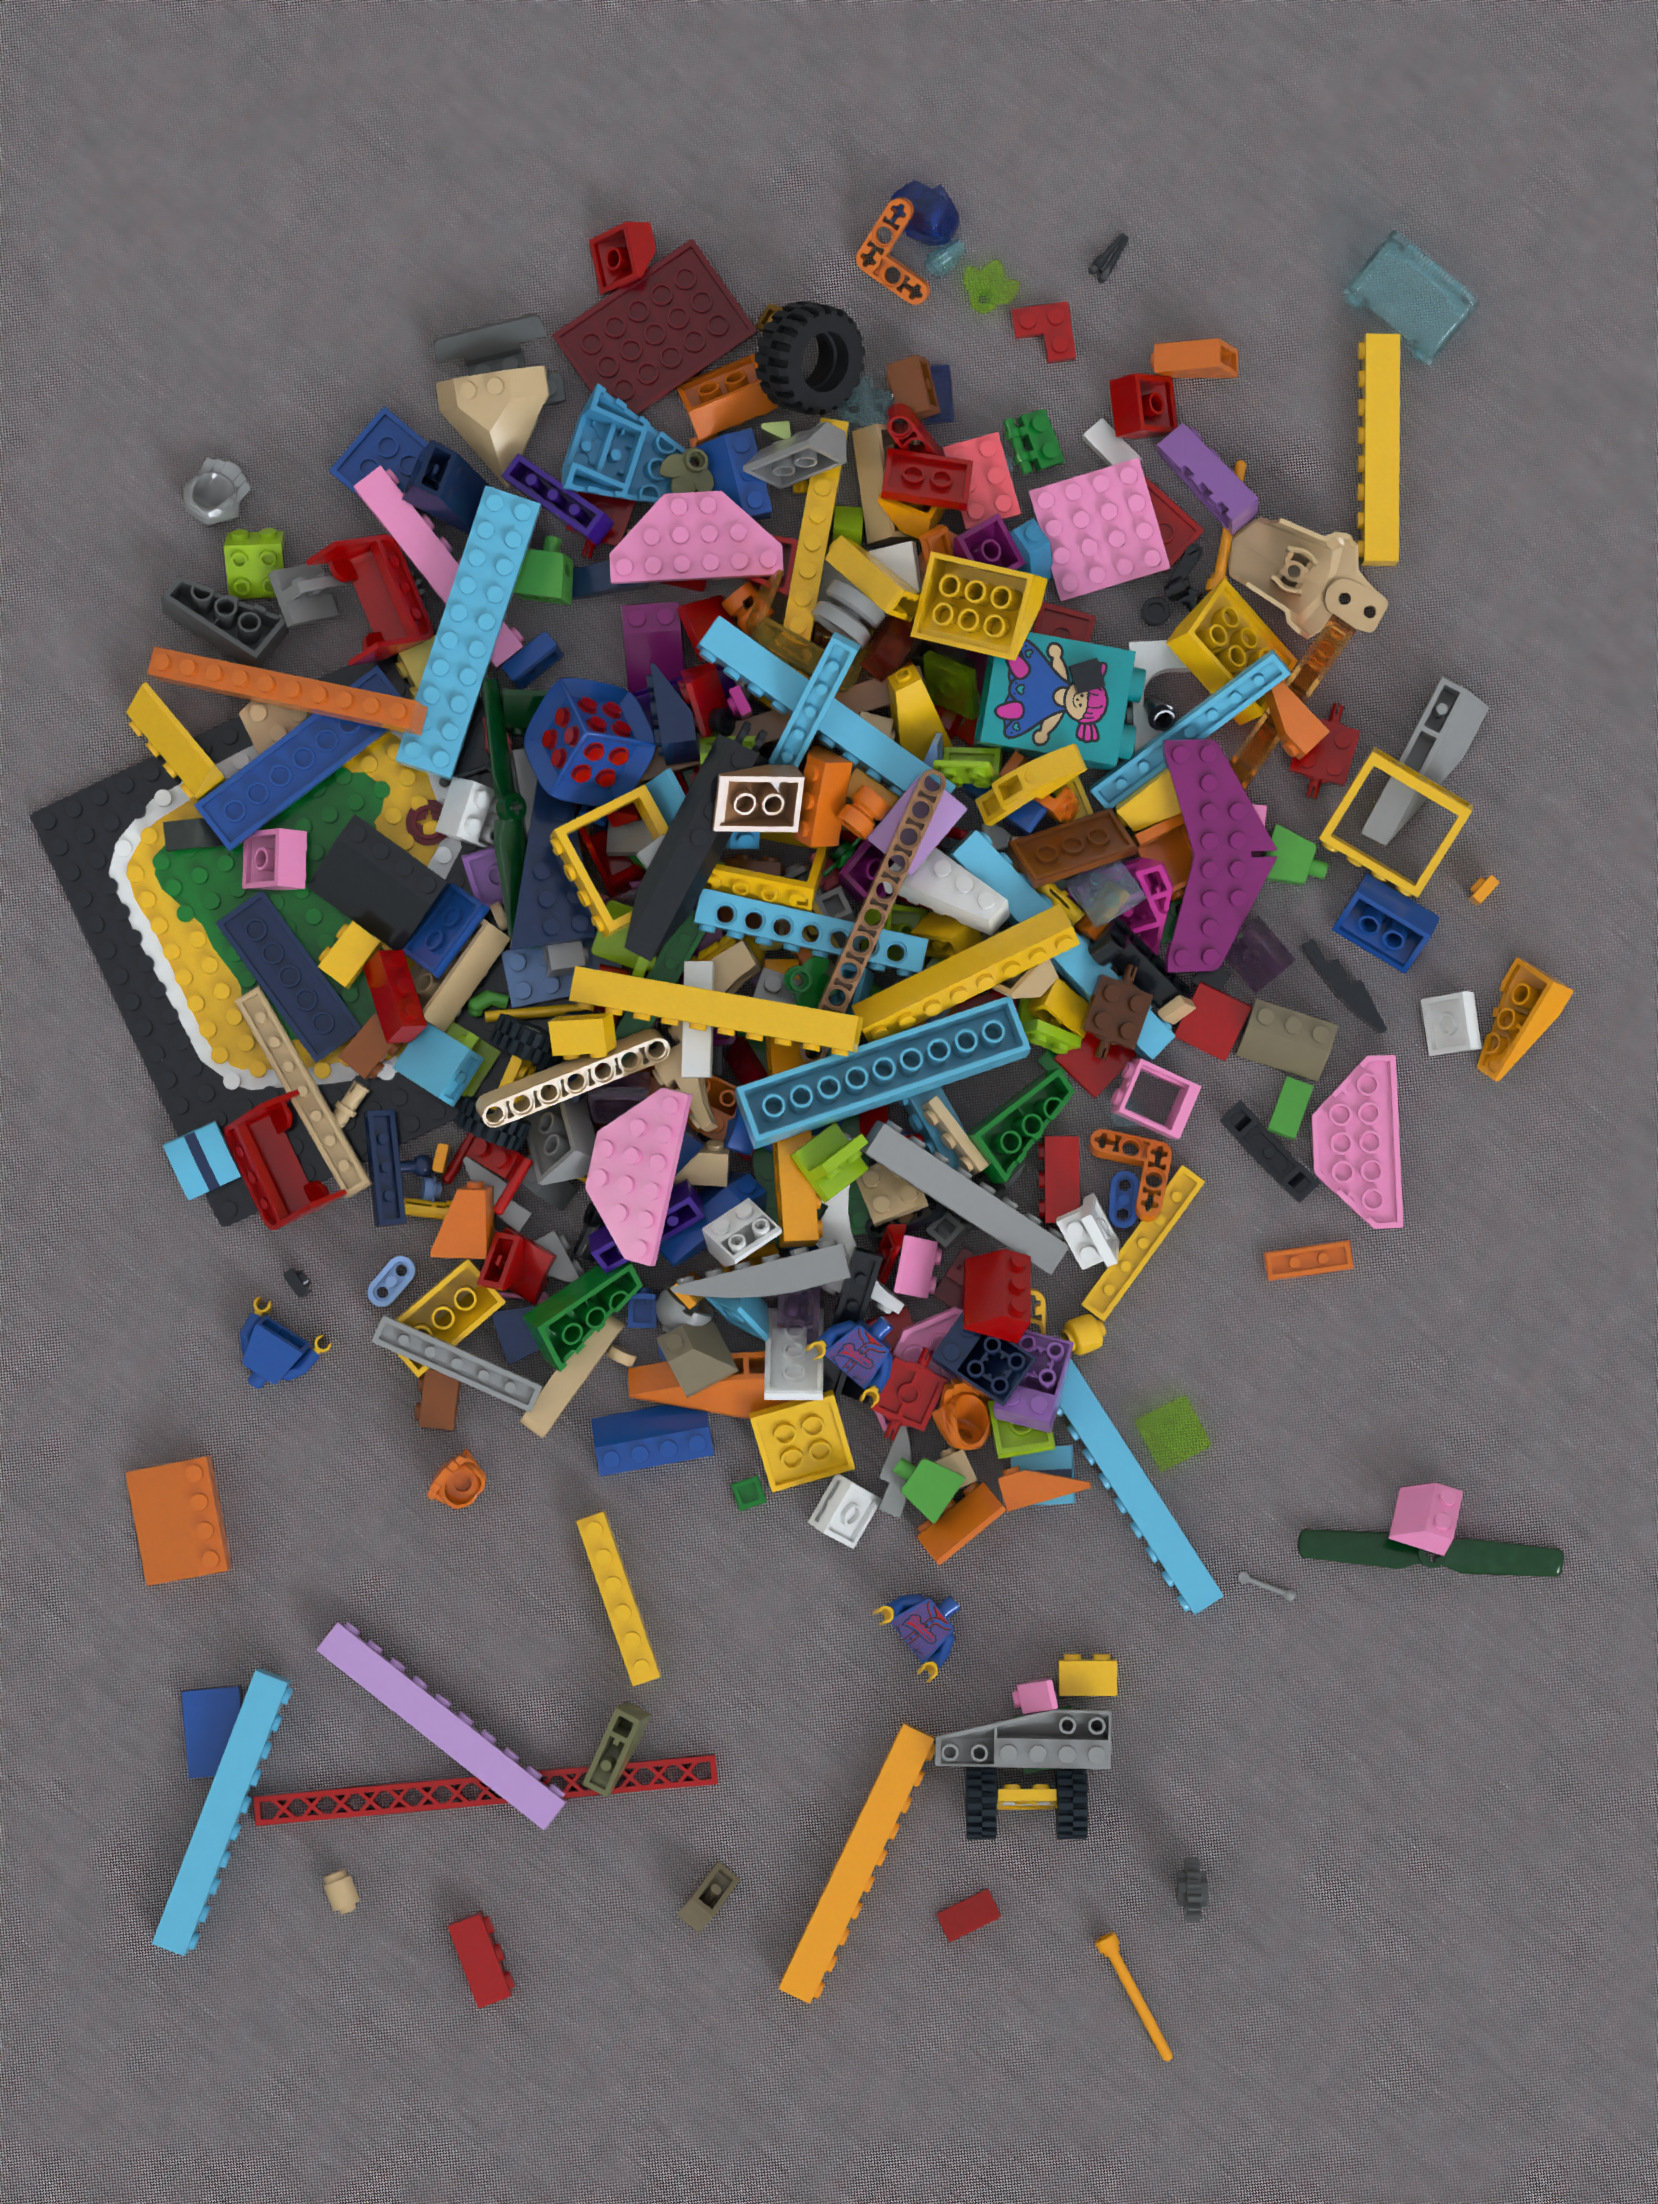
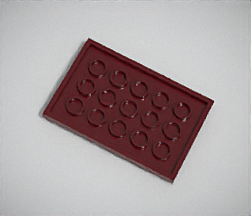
M692 238L648 268L641 278L619 288L552 334V338L591 393L596 384L599 383L606 388L608 394L615 399L619 398L627 404L628 409L639 416L678 387L758 334V332Z

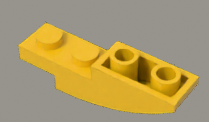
M1071 744L1038 757L991 783L992 789L975 799V802L985 825L993 826L1036 797L1043 799L1086 771L1087 768L1077 745Z

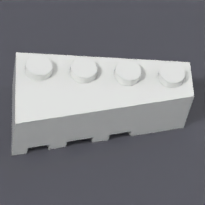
M936 847L912 876L907 873L898 893L899 896L906 898L910 903L915 905L921 904L933 909V912L944 916L945 914L953 917L959 923L990 936L1010 916L1008 900ZM896 863L890 867L893 871L902 869ZM883 882L885 892L891 894L892 885L888 882Z

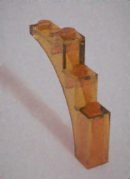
M1332 614L1285 682L1288 688L1304 705L1357 631V629L1335 614ZM1269 706L1229 762L1244 789L1248 787L1280 741Z

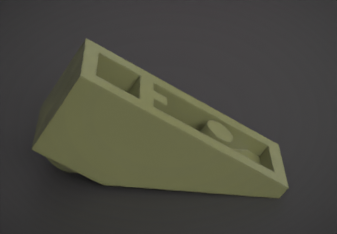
M628 1701L615 1708L582 1785L607 1798L610 1796L644 1734L652 1716L651 1713Z

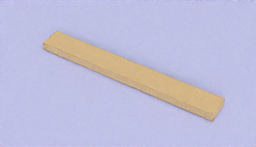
M258 986L236 999L237 1006L286 1093L298 1089L300 1095L292 1099L291 1102L340 1189L346 1190L345 1198H350L372 1185L369 1176L262 987Z

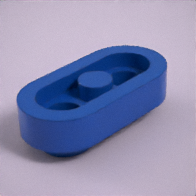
M1130 1171L1116 1173L1110 1182L1108 1218L1112 1225L1117 1228H1128L1137 1219L1135 1203L1139 1180ZM1121 1180L1129 1182L1130 1188L1127 1191L1120 1189L1119 1183ZM1121 1208L1125 1209L1128 1213L1127 1218L1124 1220L1119 1219L1117 1216V1211Z

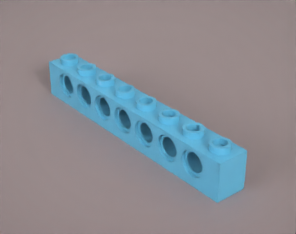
M706 888L702 890L698 898L693 924H698V930L715 933L716 929L727 931V937L743 940L744 935L755 937L754 943L772 946V942L784 944V950L800 953L801 948L812 950L811 956L828 959L829 954L839 957L842 948L837 949L832 946L830 942L831 935L833 933H841L847 939L854 924L851 921ZM728 907L732 911L733 918L730 922L723 923L717 918V910L719 908ZM755 913L760 917L761 925L758 929L747 927L745 918L748 914ZM784 920L789 924L787 935L780 936L775 933V921ZM812 926L817 930L818 937L816 941L807 942L802 937L804 927ZM882 929L874 951L867 962L869 963L868 969L885 972L887 967L896 969V975L909 978L922 971L929 939ZM862 935L855 937L852 942L853 948L860 951V941L868 938ZM895 945L902 950V958L899 961L895 962L888 958L887 950L890 946ZM851 962L845 963V964H849V965H855V964H853V963H851Z

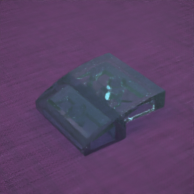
M1120 860L1082 872L1065 882L1080 908L1083 907L1096 929L1146 900V895Z

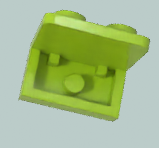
M274 528L262 529L260 532H248L245 529H237L227 533L224 553L230 595L239 599L276 597L268 574L274 570L284 569V531H277Z
M944 747L943 760H934L933 768L941 772L956 787H962L963 784H974L978 788H990L991 783L1001 777L999 772L1002 767L1003 751L1001 748Z
M614 900L609 901L606 905L613 920L633 910V907ZM629 926L604 938L602 932L599 933L597 931L591 949L594 955L633 968L632 975L644 978L646 971L652 972L657 956L648 961L624 948Z
M1020 998L1018 1016L1030 1043L1042 1046L1058 1054H1067L1068 1051L1081 1047V1036L1036 1019L1026 1010L1031 998Z

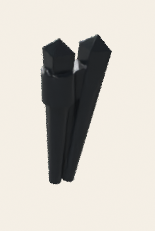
M1122 232L1102 255L1099 254L1095 258L1092 265L1088 268V274L1094 275L1099 270L1101 272L1098 277L1099 283L1106 282L1129 237L1125 236V233Z

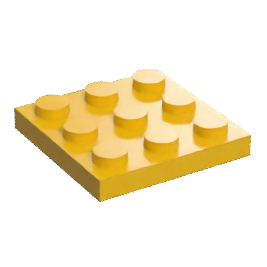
M833 1390L823 1392V1400H794L749 1413L772 1492L855 1469Z

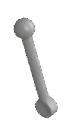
M1241 1572L1238 1575V1580L1241 1583L1248 1582L1284 1596L1287 1601L1295 1599L1296 1595L1293 1590L1285 1591L1249 1577V1574L1246 1572Z

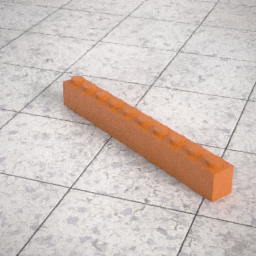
M155 646L147 672L148 675L161 682L419 736L422 734L428 707L416 700Z

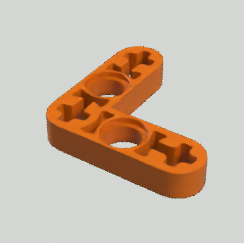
M898 197L890 201L859 249L856 255V263L862 271L906 302L918 305L928 299L930 295L929 283L889 255L914 214L912 202L905 197ZM901 204L905 206L903 211L906 213V216L898 217L895 223L885 220L886 217L889 220L894 218L897 212L894 206ZM881 227H887L891 230L892 239L890 242L884 243L879 239L878 230ZM875 246L884 249V252L881 249L877 250L873 256L876 263L869 265L865 263L867 258L864 256V253H871ZM889 267H895L899 270L900 279L898 282L893 283L887 279L886 271ZM908 276L910 280L906 283L912 287L920 285V292L923 295L913 297V290L906 285L903 289H900L899 286L906 281Z
M1107 1129L1094 1131L1089 1140V1150L1095 1157L1142 1167L1135 1203V1213L1140 1220L1145 1222L1156 1220L1163 1206L1172 1159L1170 1146L1162 1141ZM1100 1139L1105 1140L1106 1145L1104 1148L1099 1147L1098 1142ZM1115 1141L1119 1142L1117 1152L1113 1151ZM1126 1144H1133L1137 1147L1138 1153L1129 1156L1124 1153L1122 1147ZM1156 1151L1162 1152L1159 1168L1153 1167ZM1151 1175L1157 1176L1161 1180V1185L1159 1187H1151L1146 1183V1178ZM1148 1195L1154 1196L1151 1212L1145 1211Z

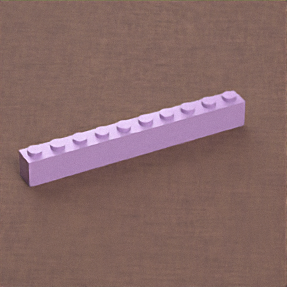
M348 1621L345 1625L337 1622L316 1649L320 1654L541 1829L546 1830L568 1802L563 1798L566 1794L553 1783L547 1786L540 1780L543 1776L540 1772L530 1765L527 1768L523 1767L517 1762L520 1757L508 1747L504 1751L494 1744L497 1739L485 1729L480 1733L472 1726L474 1723L473 1719L462 1711L456 1714L449 1708L452 1704L449 1700L439 1693L436 1696L432 1695L426 1690L429 1685L417 1675L412 1679L403 1672L406 1667L397 1659L392 1657L389 1661L381 1654L384 1649L371 1639L365 1642L358 1635L361 1631Z

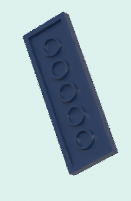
M260 890L216 922L218 928L316 1063H319L351 1040L362 1029V1026L264 890Z

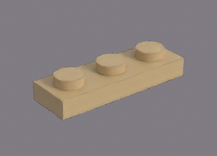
M938 1096L933 1097L921 1106L924 1111L923 1116L931 1126H935L941 1133L940 1138L943 1144L948 1149H953L959 1157L958 1163L961 1168L974 1176L989 1166Z

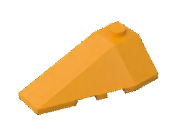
M1516 957L1501 983L1499 990L1503 992L1498 1008L1494 1007L1492 1017L1495 1020L1491 1033L1485 1037L1476 1067L1496 1082L1503 1078L1559 1017L1574 990L1555 977L1519 957Z

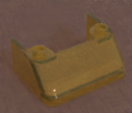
M778 569L760 587L746 622V631L751 639L783 662L811 677L825 650L767 616L784 571ZM867 627L871 638L864 649H859L837 692H846L856 683L876 628Z

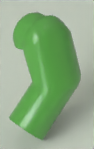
M484 990L470 998L468 1001V1013L473 1017H480L483 1010L491 1005L507 1009L510 996Z

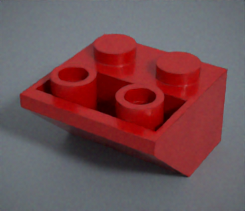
M705 663L680 671L683 680L678 681L684 702L691 705L689 709L693 712L696 731L699 730L702 739L712 734L708 725L711 711L715 708H728L714 663Z

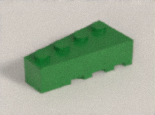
M1060 1068L1047 1070L966 1132V1135L989 1164L983 1171L992 1184L1006 1183L1012 1175L1011 1172L1023 1161L1034 1142L1039 1140L1044 1133V1129L1051 1120L1056 1118L1075 1093V1090Z
M629 1261L607 1274L598 1264L522 1317L545 1361L561 1372L567 1366L566 1361L574 1353L578 1354L586 1346L584 1342L595 1331L599 1332L606 1325V1319L613 1312L617 1313L637 1293L643 1284L632 1263Z

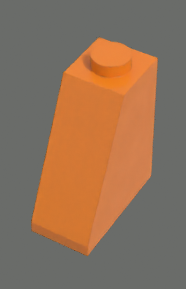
M1220 338L1154 344V353L1151 354V366L1154 373L1172 378H1238V349Z
M473 1180L467 1181V1185L457 1189L430 1251V1257L486 1259L494 1238L493 1186L484 1185V1181Z

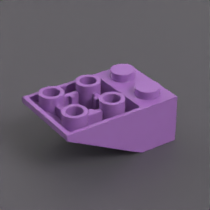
M1026 1330L1019 1342L1015 1344L1037 1359L1004 1407L996 1402L994 1403L995 1419L1051 1433L1074 1342Z

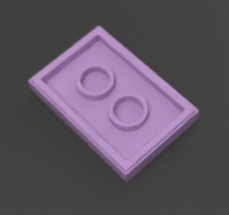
M919 776L867 838L884 854ZM929 776L924 781V786L927 790L932 791L939 787V784ZM946 790L942 794L908 870V874L911 876L967 810L963 804ZM919 801L913 805L912 813L914 816L923 817L927 814L928 805L925 802ZM911 828L904 829L900 834V840L904 844H911L916 839V832ZM894 855L890 858L901 868L904 866L902 856Z

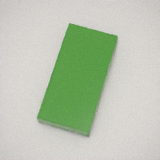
M1286 1076L1267 1131L1294 1141L1314 1086Z

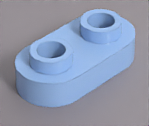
M397 1256L391 1259L370 1283L367 1291L369 1300L379 1307L391 1305L416 1275L414 1262L405 1256ZM400 1265H404L407 1268V1273L404 1276L397 1274V1268ZM381 1287H385L388 1290V1295L385 1298H381L378 1295V1290Z

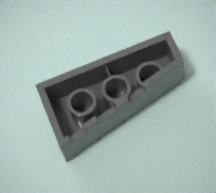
M178 576L161 596L162 612L242 665L261 668L289 633V628H287L283 614L277 615L257 604L252 606L241 602L238 597L230 594L225 596L214 592V589L181 576Z

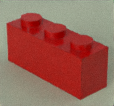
M378 950L363 966V970L386 1043H410L427 1027V1023L404 951Z
M1044 1136L1043 1143H1038V1160H1043L1044 1171L1038 1172V1189H1044V1200H1039L1038 1213L1039 1218H1044V1224H1057V1217L1080 1207L1079 1136Z
M483 1910L450 1922L447 1927L478 2009L511 1997L513 1993L512 1988L516 1987L511 1971H505L502 1960H505L502 1946L500 1943L495 1944L491 1933L495 1932L491 1917L489 1915L485 1917Z

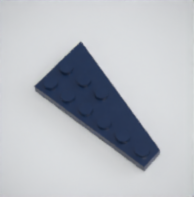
M538 779L536 781L509 950L594 940L596 938L595 926H593L591 921L592 914L588 906L584 907L581 904L577 895L579 890L574 880L570 881L567 878L563 869L565 864L560 855L556 856L554 854L553 846L550 842V835L554 829L575 819L573 803L562 801L549 795L540 785ZM576 830L567 836L583 864L578 831Z

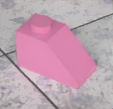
M1050 1677L1016 1684L1017 1691L1012 1692L1015 1709L1021 1708L1022 1714L1058 1709L1054 1686Z

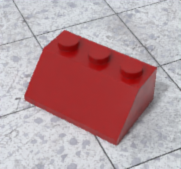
M1001 1249L967 1258L964 1261L963 1329L1018 1343L1031 1323V1256Z

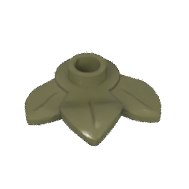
M692 447L685 450L682 454H671L662 462L659 468L660 475L672 479V493L695 492V490L697 492L712 491L714 486V478L707 469L708 457L699 448ZM690 458L696 460L697 467H693L690 464Z

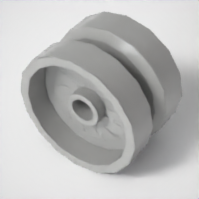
M835 579L825 591L832 603L819 601L812 610L811 615L831 633L837 632L861 645L860 649H864L871 638L870 632L865 626L878 628L886 617L885 612L861 592Z

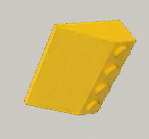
M931 551L910 637L1015 661L1041 608L1048 579L1026 572Z
M1225 578L1182 620L1166 642L1169 648L1211 694L1215 693L1272 649L1290 669V672L1298 662L1294 655ZM1265 694L1233 717L1239 726L1263 715L1268 707Z

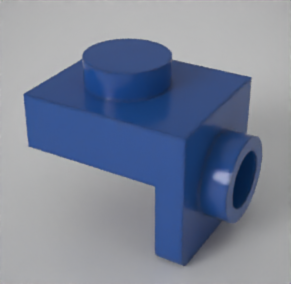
M640 1288L628 1301V1328L657 1329V1313L655 1309L658 1294H652V1288Z

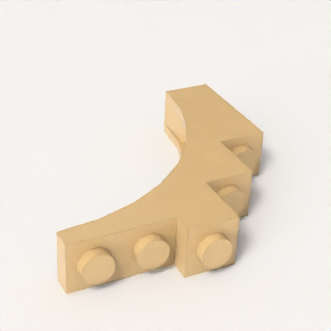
M743 940L709 960L715 962L714 991L735 994L745 982L763 969L750 945ZM679 1021L678 1026L671 1025L668 1030L675 1042L681 1043L670 1049L669 1055L665 1060L654 1064L655 1069L652 1070V1073L660 1085L664 1084L671 1089L678 1086L675 1090L692 1094L690 1119L697 1129L701 1127V1129L711 1132L719 1126L709 1104L705 1078L681 1077L683 1022Z

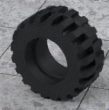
M808 301L787 304L782 308L783 311L778 310L771 317L773 319L771 322L765 324L762 329L764 334L758 338L757 345H759L758 353H755V362L758 363V368L755 370L757 379L762 381L759 383L760 387L773 404H777L783 409L811 416L829 414L832 410L835 411L844 405L842 401H848L854 394L852 392L853 388L858 387L860 383V371H864L865 365L862 363V356H865V347L861 345V341H863L861 332L856 330L857 324L841 309ZM816 337L818 343L817 364L812 374L804 380L802 374L803 353L811 339Z

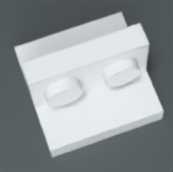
M1463 991L1421 999L1429 1056L1482 1049L1473 992Z
M1094 1193L1083 1198V1205L1057 1217L1056 1223L1082 1270L1104 1261L1107 1267L1118 1263L1120 1240Z
M836 1474L808 1523L820 1532L854 1549L881 1503L882 1498L846 1477Z

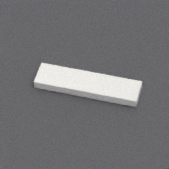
M684 961V985L714 990L715 962ZM683 1022L681 1077L712 1078L713 1027L707 1026L706 1031L690 1029V1023Z

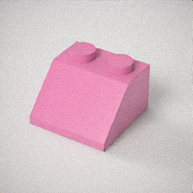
M282 828L257 830L246 839L243 844L242 889H305L307 876V831Z
M904 1235L893 1293L928 1299L929 1293L934 1294L937 1277L932 1276L934 1265H940L942 1249L937 1248L938 1242Z
M1439 1483L1400 1488L1388 1539L1444 1556L1454 1539L1463 1491Z

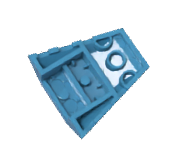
M598 383L578 417L561 469L562 489L655 504L663 494L672 493V479L659 474L662 462L671 454H682L686 449L664 432L657 431L650 425L647 419L636 415L627 408V404L619 398L615 399L606 392V388Z

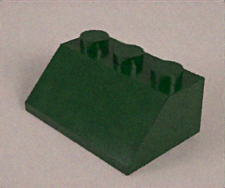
M503 689L506 731L511 732V736L525 737L527 727L549 690Z

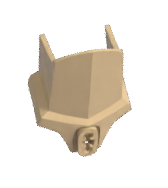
M1259 517L1241 528L1232 538L1228 559L1229 576L1284 611L1287 624L1307 640L1328 626L1356 629L1369 633L1377 628L1388 607V601L1359 571L1358 544L1350 534L1335 531L1327 536H1323L1283 518L1269 520ZM1341 594H1347L1350 597V602L1341 604L1339 602ZM1367 607H1372L1375 610V615L1371 618L1366 617L1364 614V609Z

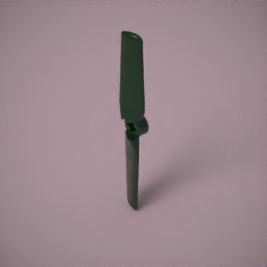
M486 677L482 681L491 777L495 800L497 799L496 813L499 817V820L494 821V847L510 939H512L527 846L522 824L527 806L523 797L514 792L499 682L495 678Z
M1304 1529L1300 1532L1298 1538V1550L1303 1558L1394 1569L1421 1563L1429 1568H1438L1442 1565L1461 1574L1557 1577L1561 1574L1564 1564L1563 1552L1560 1549L1470 1538L1452 1541L1445 1555L1434 1557L1433 1562H1430V1558L1425 1556V1550L1388 1539L1390 1532Z

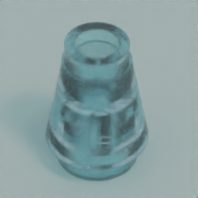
M955 238L953 241L927 254L924 265L928 272L936 279H939L941 276L946 277L963 254L967 252L966 247L959 239Z

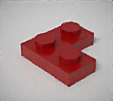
M1068 301L1011 310L1015 340L1044 336L1047 363L1076 359Z

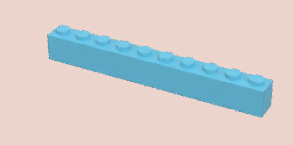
M720 615L715 619L696 646L700 650L699 655L711 664L716 661L724 667L723 672L735 681L741 679L748 684L747 690L758 698L766 697L772 702L770 706L782 715H785L787 712L792 716L809 682L802 674ZM835 698L816 732L819 735L818 741L829 749L835 747L843 753L841 757L853 762V766H856L857 763L867 770L865 774L878 783L880 781L890 786L889 791L899 798L922 771L932 769ZM928 775L940 785V779L937 775ZM946 779L945 790L951 794L956 785Z
M974 830L969 832L947 854L948 857L1008 900L1010 916L1007 920L1012 926L1051 908L1053 905L1047 896L1042 893L1038 894L1031 887L1024 873L1021 872L1019 874L1012 867L1013 862L1005 853H998L992 846L993 841L983 831L978 832ZM1076 933L1080 944L1050 960L1055 970L1089 1004L1099 975H1105L1115 980H1122L1123 976L1120 975L1118 977L1111 969L1113 967L1111 962L1106 966H1101L1095 962L1088 951L1090 941L1084 935ZM1152 1005L1149 1007L1134 1050L1141 1059L1146 1061H1152L1175 1037L1171 1031L1172 1026L1170 1023L1162 1020L1160 1016L1157 1017L1151 1011Z
M1070 1358L1057 1414L1059 1417L1065 1414L1070 1422L1066 1426L1075 1441L1081 1439L1086 1449L1082 1453L1090 1465L1096 1463L1102 1473L1097 1476L1106 1490L1112 1487L1117 1495V1498L1113 1501L1122 1514L1128 1512L1133 1522L1129 1526L1138 1539L1143 1536L1149 1546L1145 1548L1153 1563L1159 1561L1164 1568V1571L1160 1574L1169 1587L1175 1585L1180 1595L1176 1599L1184 1611L1191 1610L1196 1615L1224 1595Z
M262 1668L255 1670L154 1936L153 1945L185 1956L190 1949L195 1950L201 1935L196 1932L199 1923H205L211 1909L207 1905L210 1894L216 1895L221 1879L217 1878L221 1867L226 1868L231 1856V1852L227 1851L230 1841H236L242 1827L241 1824H238L241 1813L246 1814L252 1800L248 1796L251 1786L256 1787L260 1780L262 1770L258 1769L261 1759H267L273 1743L268 1742L272 1731H278L283 1716L279 1715L282 1704L287 1705L293 1692V1689L289 1687L291 1679Z

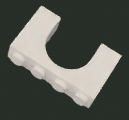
M1167 640L1128 643L1127 650L1136 651L1133 667L1146 669L1144 690L1146 685L1160 674L1191 672L1166 644ZM1144 691L1140 703L1130 702V707L1126 708V724L1136 726L1133 753L1163 732L1155 730L1149 725L1143 707Z

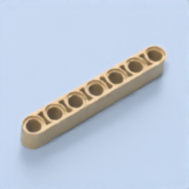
M656 1029L642 1030L617 1040V1047L609 1051L606 1057L590 1058V1054H582L578 1059L567 1060L485 1093L478 1098L475 1105L476 1111L487 1126L493 1128L500 1127L657 1064L667 1058L670 1046ZM659 1041L654 1049H648L651 1043ZM632 1052L628 1059L622 1060L624 1054ZM605 1063L601 1070L595 1071L598 1064ZM578 1074L574 1081L567 1082L571 1075ZM551 1084V1088L548 1091L541 1093V1089L545 1085ZM524 1095L521 1102L513 1103L516 1097ZM497 1106L494 1113L486 1114L489 1108Z

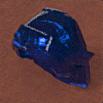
M913 180L910 184H905L901 190L898 189L893 194L890 201L898 197H905L914 206V214L904 229L908 237L928 246H942L947 244L954 236L960 224V216L941 184L930 188L917 180ZM903 204L894 206L897 212L894 218L888 219V221L895 223L898 217L906 216V213L903 211L905 206Z

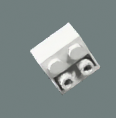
M453 777L435 831L483 849L494 846V821L499 820L496 813L497 799L495 800L494 789L472 780Z
M747 1198L702 1228L708 1251L724 1267L738 1263L783 1233L782 1229L750 1198Z

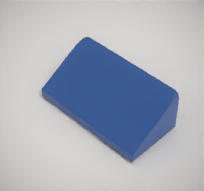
M544 631L502 665V669L519 690H523L559 661L564 654L550 635Z

